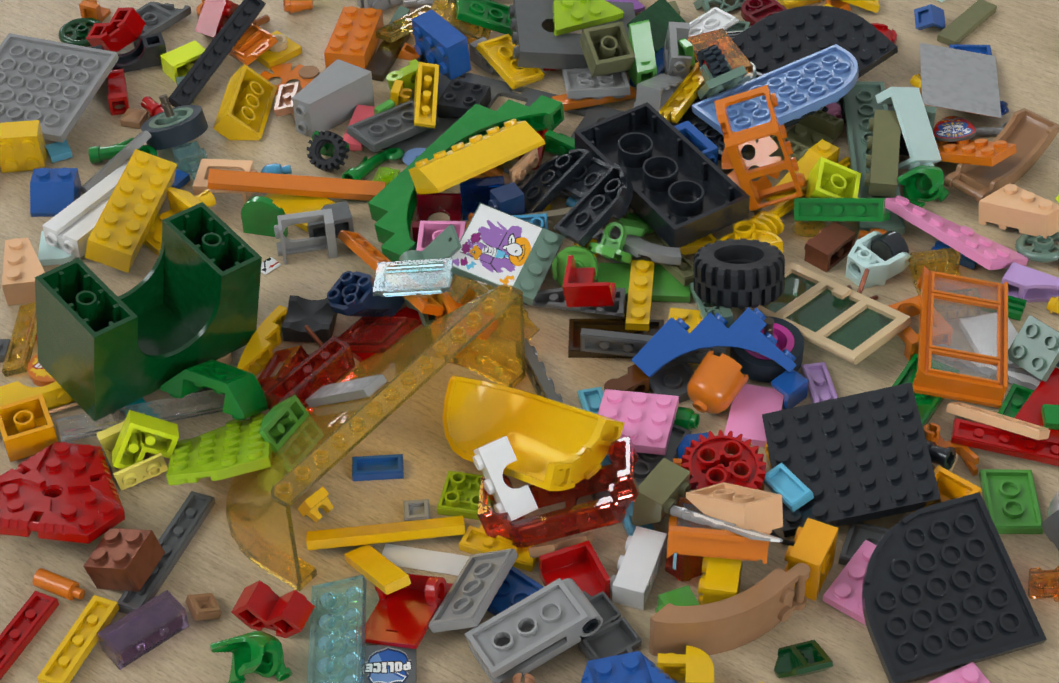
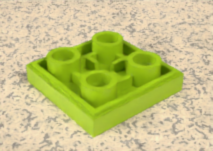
M448 471L437 506V514L463 516V518L488 521L494 497L492 494L489 495L484 487L483 481L486 480L484 475Z

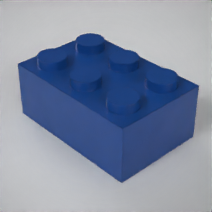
M432 9L412 19V33L415 38L414 48L418 55H423L430 64L439 65V72L450 80L471 70L466 36Z

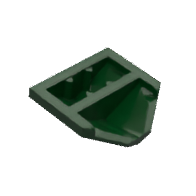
M814 639L779 648L774 672L777 678L804 676L833 667V661Z

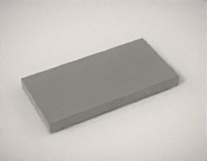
M514 548L470 555L428 625L432 633L472 628L479 625L518 557Z

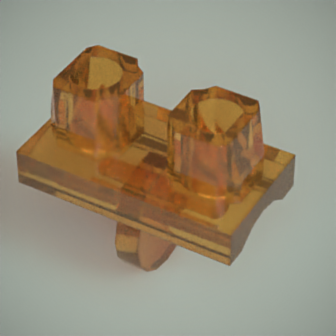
M1059 566L1054 570H1042L1040 567L1029 569L1028 597L1030 599L1053 598L1055 602H1059Z

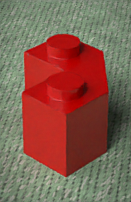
M133 7L118 8L110 23H94L86 39L93 47L101 45L107 51L118 52L138 39L146 23Z
M259 580L244 588L231 613L250 629L261 631L262 628L276 631V636L288 638L303 630L315 606L297 590L279 597L272 591L270 586Z

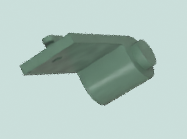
M450 224L423 251L410 250L399 257L402 271L419 286L424 285L437 270L462 248L454 225Z

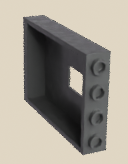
M554 0L513 1V5L509 6V17H512L510 29L514 31L512 33V44L515 45L513 58L517 59L518 67L549 69L588 68L579 43L582 34L566 33L555 36L554 32H548L542 28L544 21L553 20ZM607 1L623 10L624 17L623 19L596 26L622 21L629 38V28L626 25L635 18L633 3Z

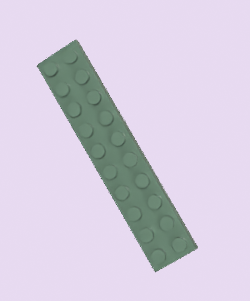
M857 81L855 86L842 97L850 165L852 170L861 173L857 198H885L886 200V198L901 196L899 182H897L895 197L868 195V186H864L865 173H869V168H866L867 154H870V149H867L868 136H871V131H868L869 118H874L875 109L888 110V105L878 104L875 95L885 90L884 82ZM885 208V212H890L889 220L883 222H857L858 230L870 231V228H879L905 234V221L902 217Z

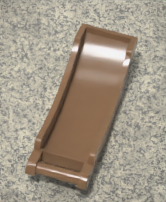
M1026 108L1014 112L1007 125L992 142L1005 140L1007 143L1016 144L1017 153L994 166L959 163L956 171L947 175L944 185L949 188H956L975 198V201L979 203L981 199L1009 183L1015 184L1031 169L1049 147L1059 132V124Z
M798 563L788 572L781 568H776L751 588L718 602L695 606H675L668 603L650 618L649 653L653 656H658V653L686 654L687 645L699 648L708 655H714L736 649L758 639L772 630L781 621H787L794 610L800 611L805 609L807 602L805 588L806 580L810 576V567L805 563Z

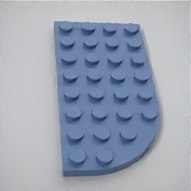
M835 44L691 105L692 112L723 135L722 128L717 119L714 101L768 85L770 93L775 92L779 106L775 107L778 122L782 125L793 119H799L802 115L809 112L817 111L830 103L838 102L841 97L846 95L855 86L859 77L858 63L850 52ZM764 95L726 107L733 132L761 125L771 120L766 96Z

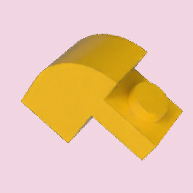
M686 645V654L658 653L657 667L668 674L671 679L685 681V683H714V665L709 655L703 650Z

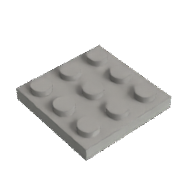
M589 68L562 69L567 99L580 100L589 97L603 99L606 96L623 98L625 95H630V85L625 71L592 77Z

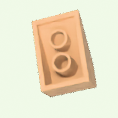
M725 482L686 492V498L703 514L734 523L737 527L765 534H771L773 529L783 527L782 495Z

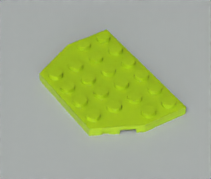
M258 413L244 421L234 419L228 421L225 426L191 439L178 441L173 454L170 456L166 477L169 486L197 483L199 479L211 477L212 481H217L271 467L272 450L270 443L266 442L259 433L265 414Z

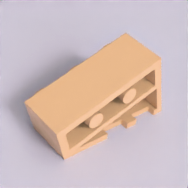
M1009 183L979 201V224L986 225L987 222L999 224V229L1006 230L1008 226L1019 229V233L1036 237L1040 235L1047 239V236H1052L1059 231V204Z
M29 238L5 240L2 288L7 306L35 303V277L45 273Z

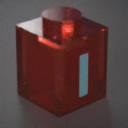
M666 550L665 571L676 577L677 580L682 582L690 581L692 578L703 574L702 556L679 555L675 552L667 558Z

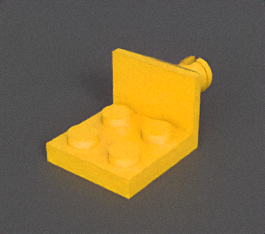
M173 187L167 188L170 210L156 217L144 244L159 256L162 244V220L201 202L207 207L215 206L216 200L211 191L209 192L207 189L203 193L193 196L189 191Z

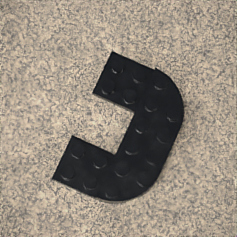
M585 149L569 150V155H556L550 158L519 187L524 193L525 214L543 212L550 202L557 198L561 191L579 199L553 228L558 234L582 247L591 241L593 236L607 224L611 217L619 220L628 212L633 196L632 183L619 165L614 163L612 166L601 161Z

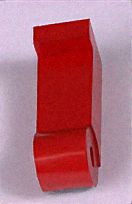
M124 69L111 70L108 75V102L111 116L124 114L130 108ZM117 105H125L121 109L114 108Z

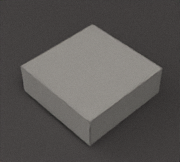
M429 499L403 501L404 521L430 519Z

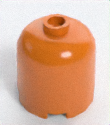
M711 350L707 352L687 384V394L697 411L718 414L730 406L747 383L749 376L747 374L743 375L740 372L742 366L734 359L723 353L718 357Z

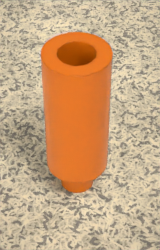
M43 568L38 569L34 574L33 585L70 601L74 598L81 600L85 595V590L80 588L79 583Z

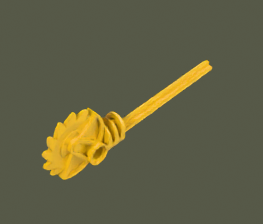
M845 157L838 162L842 166L851 168L849 157ZM794 199L781 202L768 212L760 211L749 220L735 223L733 225V232L719 240H740V238L759 240L760 242H767L771 246L778 247L783 253V241L777 236L784 230V225L780 218L794 209Z

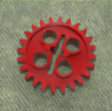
M719 430L718 436H714L709 431L708 438L700 434L698 442L691 440L690 447H686L685 454L682 455L681 467L690 471V490H697L723 482L752 489H761L766 475V462H763L764 454H758L759 446L751 447V439L745 442L742 441L743 434H739L735 438L732 431H729L727 436L723 435L722 430Z

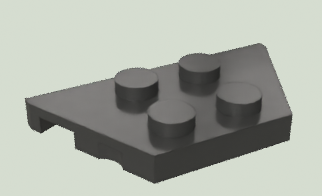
M149 2L137 9L136 12L145 21L146 25L138 39L132 42L133 46L136 47L141 36L163 32L192 13L191 7L185 5L183 9L174 8V4Z

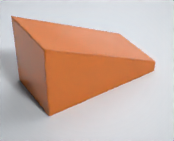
M405 42L397 58L412 61L414 59L417 60L420 55L417 54L414 46Z

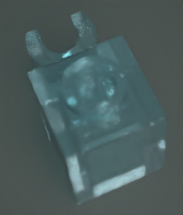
M197 141L172 148L174 163L177 164V169L189 175L191 174L193 180H195L201 159H207L205 149L200 148Z

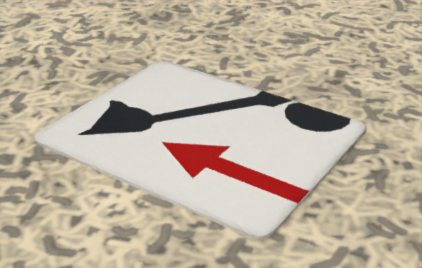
M270 257L261 263V272L266 275L281 266V264Z

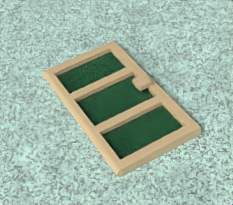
M793 262L785 265V288L781 296L774 302L770 301L768 305L756 307L765 316L781 318L792 323L799 329L804 340L854 365H857L911 325L910 316Z

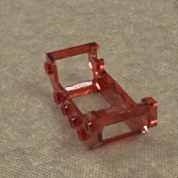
M630 436L617 439L609 445L608 455L612 464L601 466L602 468L588 480L583 479L576 483L574 488L563 491H548L535 485L529 486L538 508L566 502L565 508L529 518H525L524 515L513 521L508 512L501 514L494 512L491 505L487 506V497L489 496L490 500L493 501L495 499L492 494L489 495L483 484V481L486 479L482 476L477 515L486 535L495 539L499 535L512 540L513 546L525 548L622 522L626 516L627 508L632 501L635 502L639 495V488L633 473V467L638 461V455ZM503 474L505 484L513 488L510 479ZM609 490L611 495L577 505V500L583 496Z

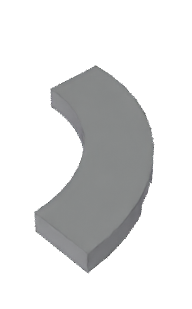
M616 227L610 232L612 239H618L621 235V232ZM627 234L624 244L625 252L638 258L642 255L650 257L652 262L681 265L680 248L653 244L638 236Z

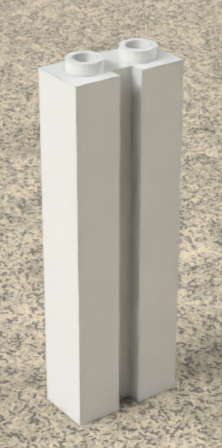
M129 160L42 225L45 242L78 258L84 256L87 240Z

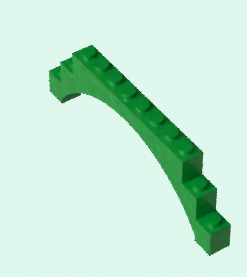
M541 95L530 107L507 100L497 111L478 104L470 108L368 202L371 218L377 221L374 225L378 241L383 243L381 246L382 254L401 269L399 257L403 253L416 250L417 248L416 242L411 240L410 235L411 222L417 206V191L408 170L416 166L415 162L425 158L431 160L434 158L433 154L446 150V152L451 151V146L461 142L466 144L470 142L469 138L479 134L484 136L487 134V130L499 126L500 129L505 126L504 123L512 119H516L517 122L526 121L535 131H553L565 119L562 102Z

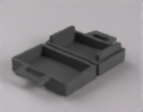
M584 590L582 591L603 618V624L597 632L587 637L580 635L581 642L577 643L579 650L588 661L630 653L641 646L642 639L627 620L621 617L620 611L604 591L593 597Z

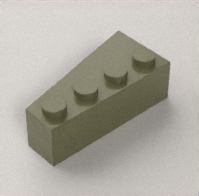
M875 109L874 118H869L868 131H871V136H868L867 149H870V154H867L866 168H869V173H865L864 186H868V195L895 197L898 182L901 127L896 111Z

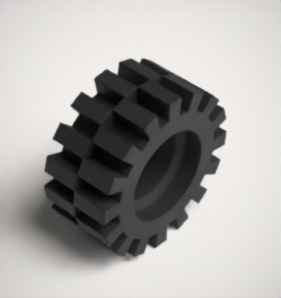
M330 131L318 132L319 135L314 134L312 136L314 140H309L308 142L311 146L307 147V151H309L307 157L311 159L310 163L323 171L333 172V169H340V165L344 166V159H348L346 152H349V148L346 147L348 144L343 140L344 138ZM327 143L333 144L335 148V153L330 159H324L321 156V148Z

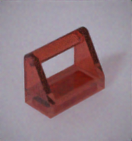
M301 345L275 351L257 380L263 391L285 397L293 396L314 362ZM279 362H284L276 376L270 377Z

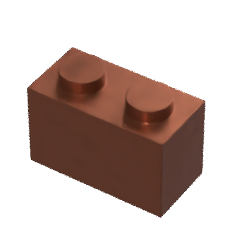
M833 221L827 227L822 228L815 237L810 238L806 242L804 261L827 273L850 253L855 244L856 232Z

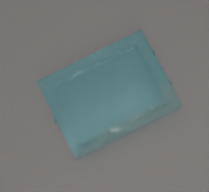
M453 258L378 262L373 284V296L391 297L440 294L450 291Z

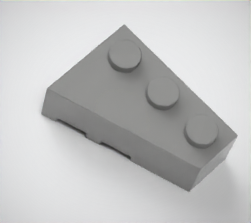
M661 73L638 83L634 107L648 102L659 112L684 79Z

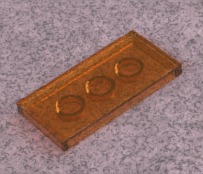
M723 28L688 37V41L693 45L696 59L698 51L712 45H717L726 57L732 70L744 65L747 74L753 72V65Z

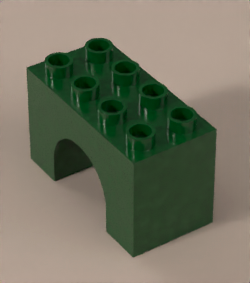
M201 202L162 220L161 250L154 266L140 283L120 296H117L80 258H76L36 276L38 362L94 422L159 390L161 385L183 370L210 360L216 361L248 344L252 335L257 330L262 257L209 207Z

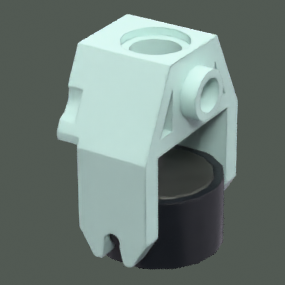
M873 231L858 239L848 254L845 277L859 287L864 271L868 268L869 274L864 288L875 285L884 286L886 280L904 271L910 264L907 260L911 255L909 254L906 241L895 231H888L884 234Z

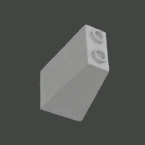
M339 59L333 62L292 97L296 132L312 138L315 131L325 132L351 119L357 105L374 106L371 71Z

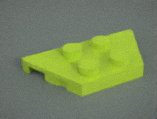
M605 0L553 1L555 36L616 21L624 17L623 10Z

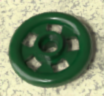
M94 18L71 20L60 28L59 39L62 43L84 47L92 46L86 39L92 29L89 26L102 22Z

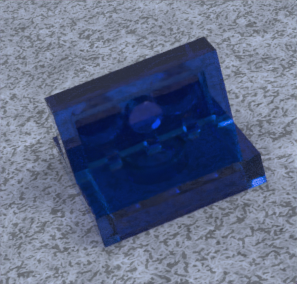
M503 176L470 178L460 183L463 220H469V214L475 213L480 203L489 206L490 190L505 185Z

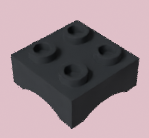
M451 80L437 102L438 117L461 118L475 104L485 107L491 101L490 86Z
M290 295L286 318L282 324L283 340L316 343L304 328L305 325H308L323 343H331L338 313L332 310L328 298L309 300L300 296Z

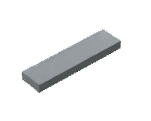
M148 131L140 132L80 187V191L83 194L115 171L133 154L135 149L138 150L152 135Z

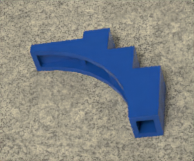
M749 307L729 328L725 326L728 322L718 312L715 315L709 312L691 333L687 331L690 327L680 317L677 320L671 317L631 360L648 377H652L663 366L681 355L704 348L735 347L757 352L775 361L788 372H791L797 366L794 363L796 357L786 348L782 352L775 345L778 341L769 332L761 333L767 326L764 322L767 317L757 308L752 311Z

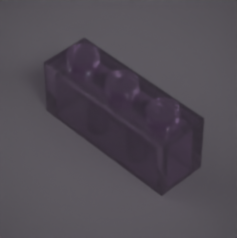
M166 590L139 608L132 610L115 623L106 626L97 634L102 651L121 670L189 627L186 609Z

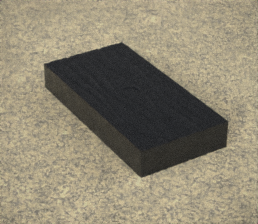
M648 102L575 131V149L588 150L595 158L612 166L616 163L621 167L633 186V196L629 207L670 247L681 248L749 216L750 196Z

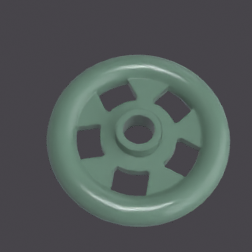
M1059 232L1052 236H1047V239L1040 235L1036 237L1022 234L1016 241V250L1031 261L1059 260V244H1055V241L1059 242ZM1030 243L1032 246H1025V244Z

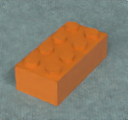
M354 6L343 7L324 52L326 68L339 59L366 69L375 54L384 31L382 10L356 8Z

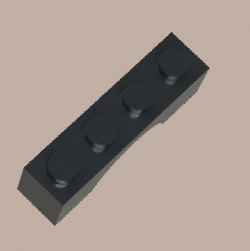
M161 32L141 36L138 45L133 50L124 54H118L119 60L112 70L124 69V73L162 65L160 55L167 52ZM101 45L90 47L105 50Z

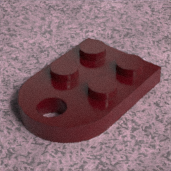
M746 0L741 6V16L746 22H750L752 26L767 16L787 10V8L776 0Z

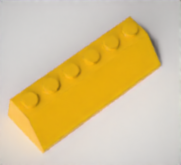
M516 119L506 121L504 123L505 126L500 129L499 126L487 130V134L484 136L479 134L469 138L470 142L466 144L461 142L451 146V151L446 152V150L433 154L434 158L431 160L427 158L415 162V167L408 170L417 194L440 193L545 145V141L526 121L517 122Z

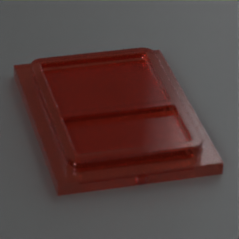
M362 317L334 340L335 343L328 349L334 353H384L418 323L417 318Z

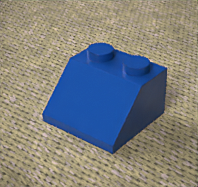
M78 168L34 169L30 181L31 217H54L80 197V187L82 185Z

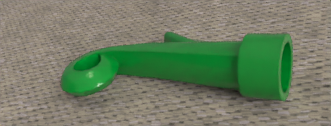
M129 138L121 143L106 147H89L90 162L95 164L112 159L134 138ZM142 145L138 149L157 156V151L152 146Z
M390 148L369 159L367 156H364L359 165L348 169L342 174V179L362 180L386 160H400L404 156V151L399 148Z

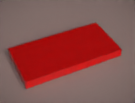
M1054 368L1046 382H1040L1015 416L1016 419L1044 427L1041 414L1042 405H1059L1058 368ZM1049 429V439L1059 440V430Z

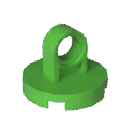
M617 222L609 223L606 226L600 244L589 242L587 249L596 255L598 253L604 258L630 264L633 257L632 254L623 251L627 230ZM615 227L621 229V235L618 239H612L610 236L611 230Z
M577 245L566 247L553 260V278L561 286H563L568 255H574L576 268L595 267V280L597 279L599 271L598 261L594 254L585 247Z

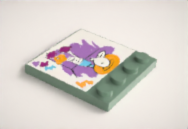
M480 203L460 239L462 248L450 258L445 271L532 305L553 264L554 258L559 252L564 236Z

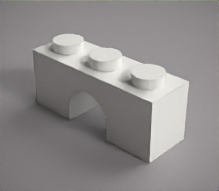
M507 436L473 450L475 454L473 456L474 464L484 474L486 480L483 481L487 493L489 495L492 494L495 499L494 509L499 519L503 518L504 522H511L538 509L528 484L513 489L508 487L503 480L504 468L517 460Z

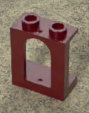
M461 193L417 194L416 221L412 224L413 241L417 245L420 221H428L429 216L434 213H446L450 217V221H461Z

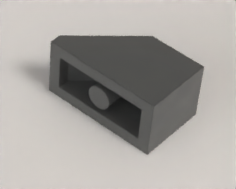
M347 201L328 204L321 209L332 208L336 238H338L340 230L354 232L353 218ZM324 221L307 223L309 238L326 236Z

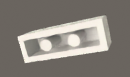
M636 526L633 536L629 535L627 538L625 555H620L617 564L618 573L617 575L613 574L611 577L610 591H612L613 603L644 610L667 551V533Z

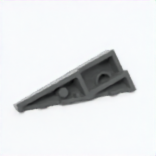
M563 288L539 290L531 306L626 317L628 301L625 288L616 289L614 306L567 307ZM508 296L509 303L529 305Z

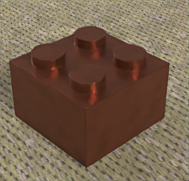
M109 528L83 567L98 589L139 592L165 554V551L152 530Z

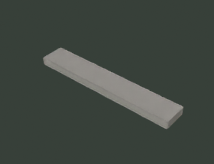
M383 374L324 385L308 397L305 402L309 407H318L369 398L383 387L387 380Z

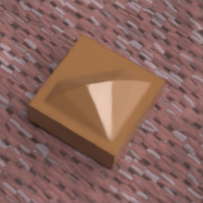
M128 108L120 119L121 126L141 129L142 124L149 117L148 111Z
M213 593L187 595L185 603L195 621L220 618L222 611Z

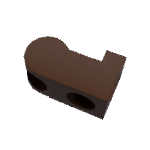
M634 364L628 367L626 375L618 379L608 380L604 384V391L609 389L649 393V377Z

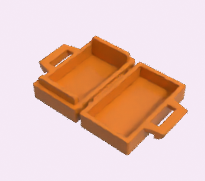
M252 23L229 55L248 66L278 41L273 34Z

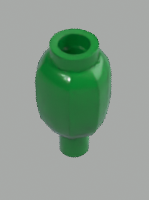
M678 407L674 424L688 430H692V428L697 429L700 422L699 414H695L693 409Z

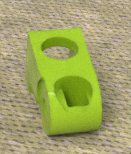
M416 59L409 61L408 66L401 68L399 71H393L386 76L390 92L395 80L403 81V89L415 88V78L419 63Z

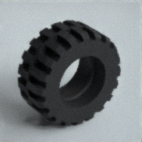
M727 239L726 241H715L712 244L708 243L701 247L693 258L694 291L704 302L712 303L713 306L745 309V307L756 308L759 305H768L770 301H776L785 288L784 255L778 247L754 239Z

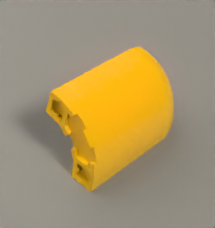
M456 375L451 376L449 379L442 417L445 437L452 451L460 457L474 463V449L507 436L517 460L508 464L504 468L503 474L548 491H563L574 488L576 483L583 479L588 480L602 468L600 463L608 453L612 454L624 427V422L537 394Z

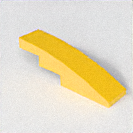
M279 305L262 322L245 347L237 368L254 373L256 377L274 360L272 351L282 343L280 333L282 332L283 321L286 318L287 308Z

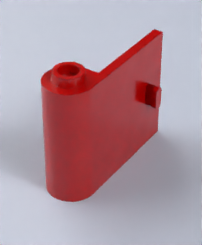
M407 573L411 584L389 595H386L375 586L380 600L358 635V642L417 649L429 628L430 621L446 597L447 583L445 578Z

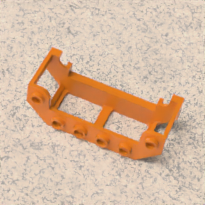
M768 85L714 101L717 119L724 135L723 140L742 190L750 196V211H756L763 207L794 198L804 197L803 187L807 186L804 174L798 172L799 167L796 157L791 158L793 149L790 140L785 141V138H787L784 124L780 125L778 122L775 107L779 105L775 92L770 93ZM759 96H766L771 120L761 125L733 132L726 107ZM770 135L777 136L784 159L747 170L738 145ZM782 170H789L793 180L758 191L757 186H753L751 181L752 179ZM794 189L797 191L793 195L761 204V200Z

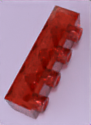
M335 336L331 337L264 393L269 411L275 405L293 395H296L303 406L307 408L308 404L305 400L322 386L336 383L355 367L351 345Z

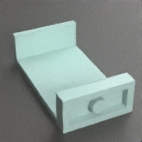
M890 87L875 95L878 104L894 105L910 158L899 163L898 169H908L909 171L916 166H934V164L942 161L919 88Z

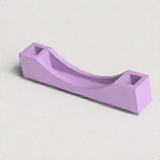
M1012 262L1002 278L1001 284L1008 282V295L1027 300L1026 303H1048L1052 296L1055 298L1059 296L1058 277Z

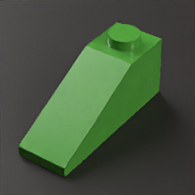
M293 395L275 405L263 417L259 433L266 442L270 443L271 450L275 453L310 414L297 396Z

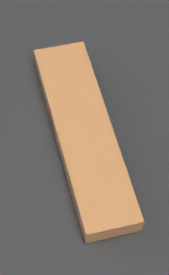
M962 402L947 404L946 412L1036 440L1049 438V428Z

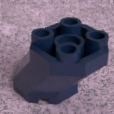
M351 271L344 272L327 293L330 307L335 313L346 316H360L364 320L375 323L382 321L381 317L385 315L388 318L395 316L405 302L404 297L384 279L372 278L371 275L358 271L354 273Z

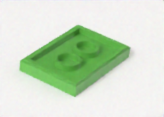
M980 469L979 479L983 500L998 533L1043 534L1041 525L1043 521L1032 470Z

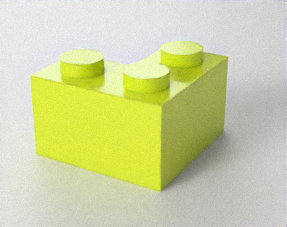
M129 410L112 451L113 467L124 469L143 461L146 452L155 455L161 453L163 457L170 459L179 439L178 424Z

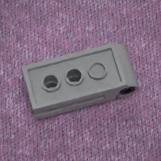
M559 578L465 633V636L470 644L471 653L492 683H512V678L515 674L522 673L523 676L525 673H529L581 642L580 635L587 637L597 632L603 624V618L573 579L561 580Z

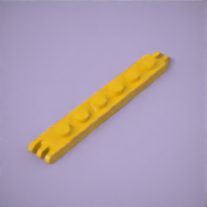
M718 41L716 45L727 59L733 50L732 45H730L731 41H726L725 43L724 41ZM698 63L660 109L659 113L667 121L678 123L698 97L697 92L705 83Z

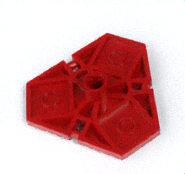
M55 442L20 463L15 470L12 468L0 475V534L29 537L31 532H38L40 539L89 544L107 532L109 528H113L125 520V512L114 481H112L101 446Z

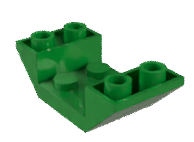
M215 360L183 370L161 385L160 388L161 391L169 393L173 398H184L188 394L197 393L199 390L207 387L214 389V392L217 394H225L223 412L232 415V418L236 420H246L253 415L270 409L271 406L254 373Z

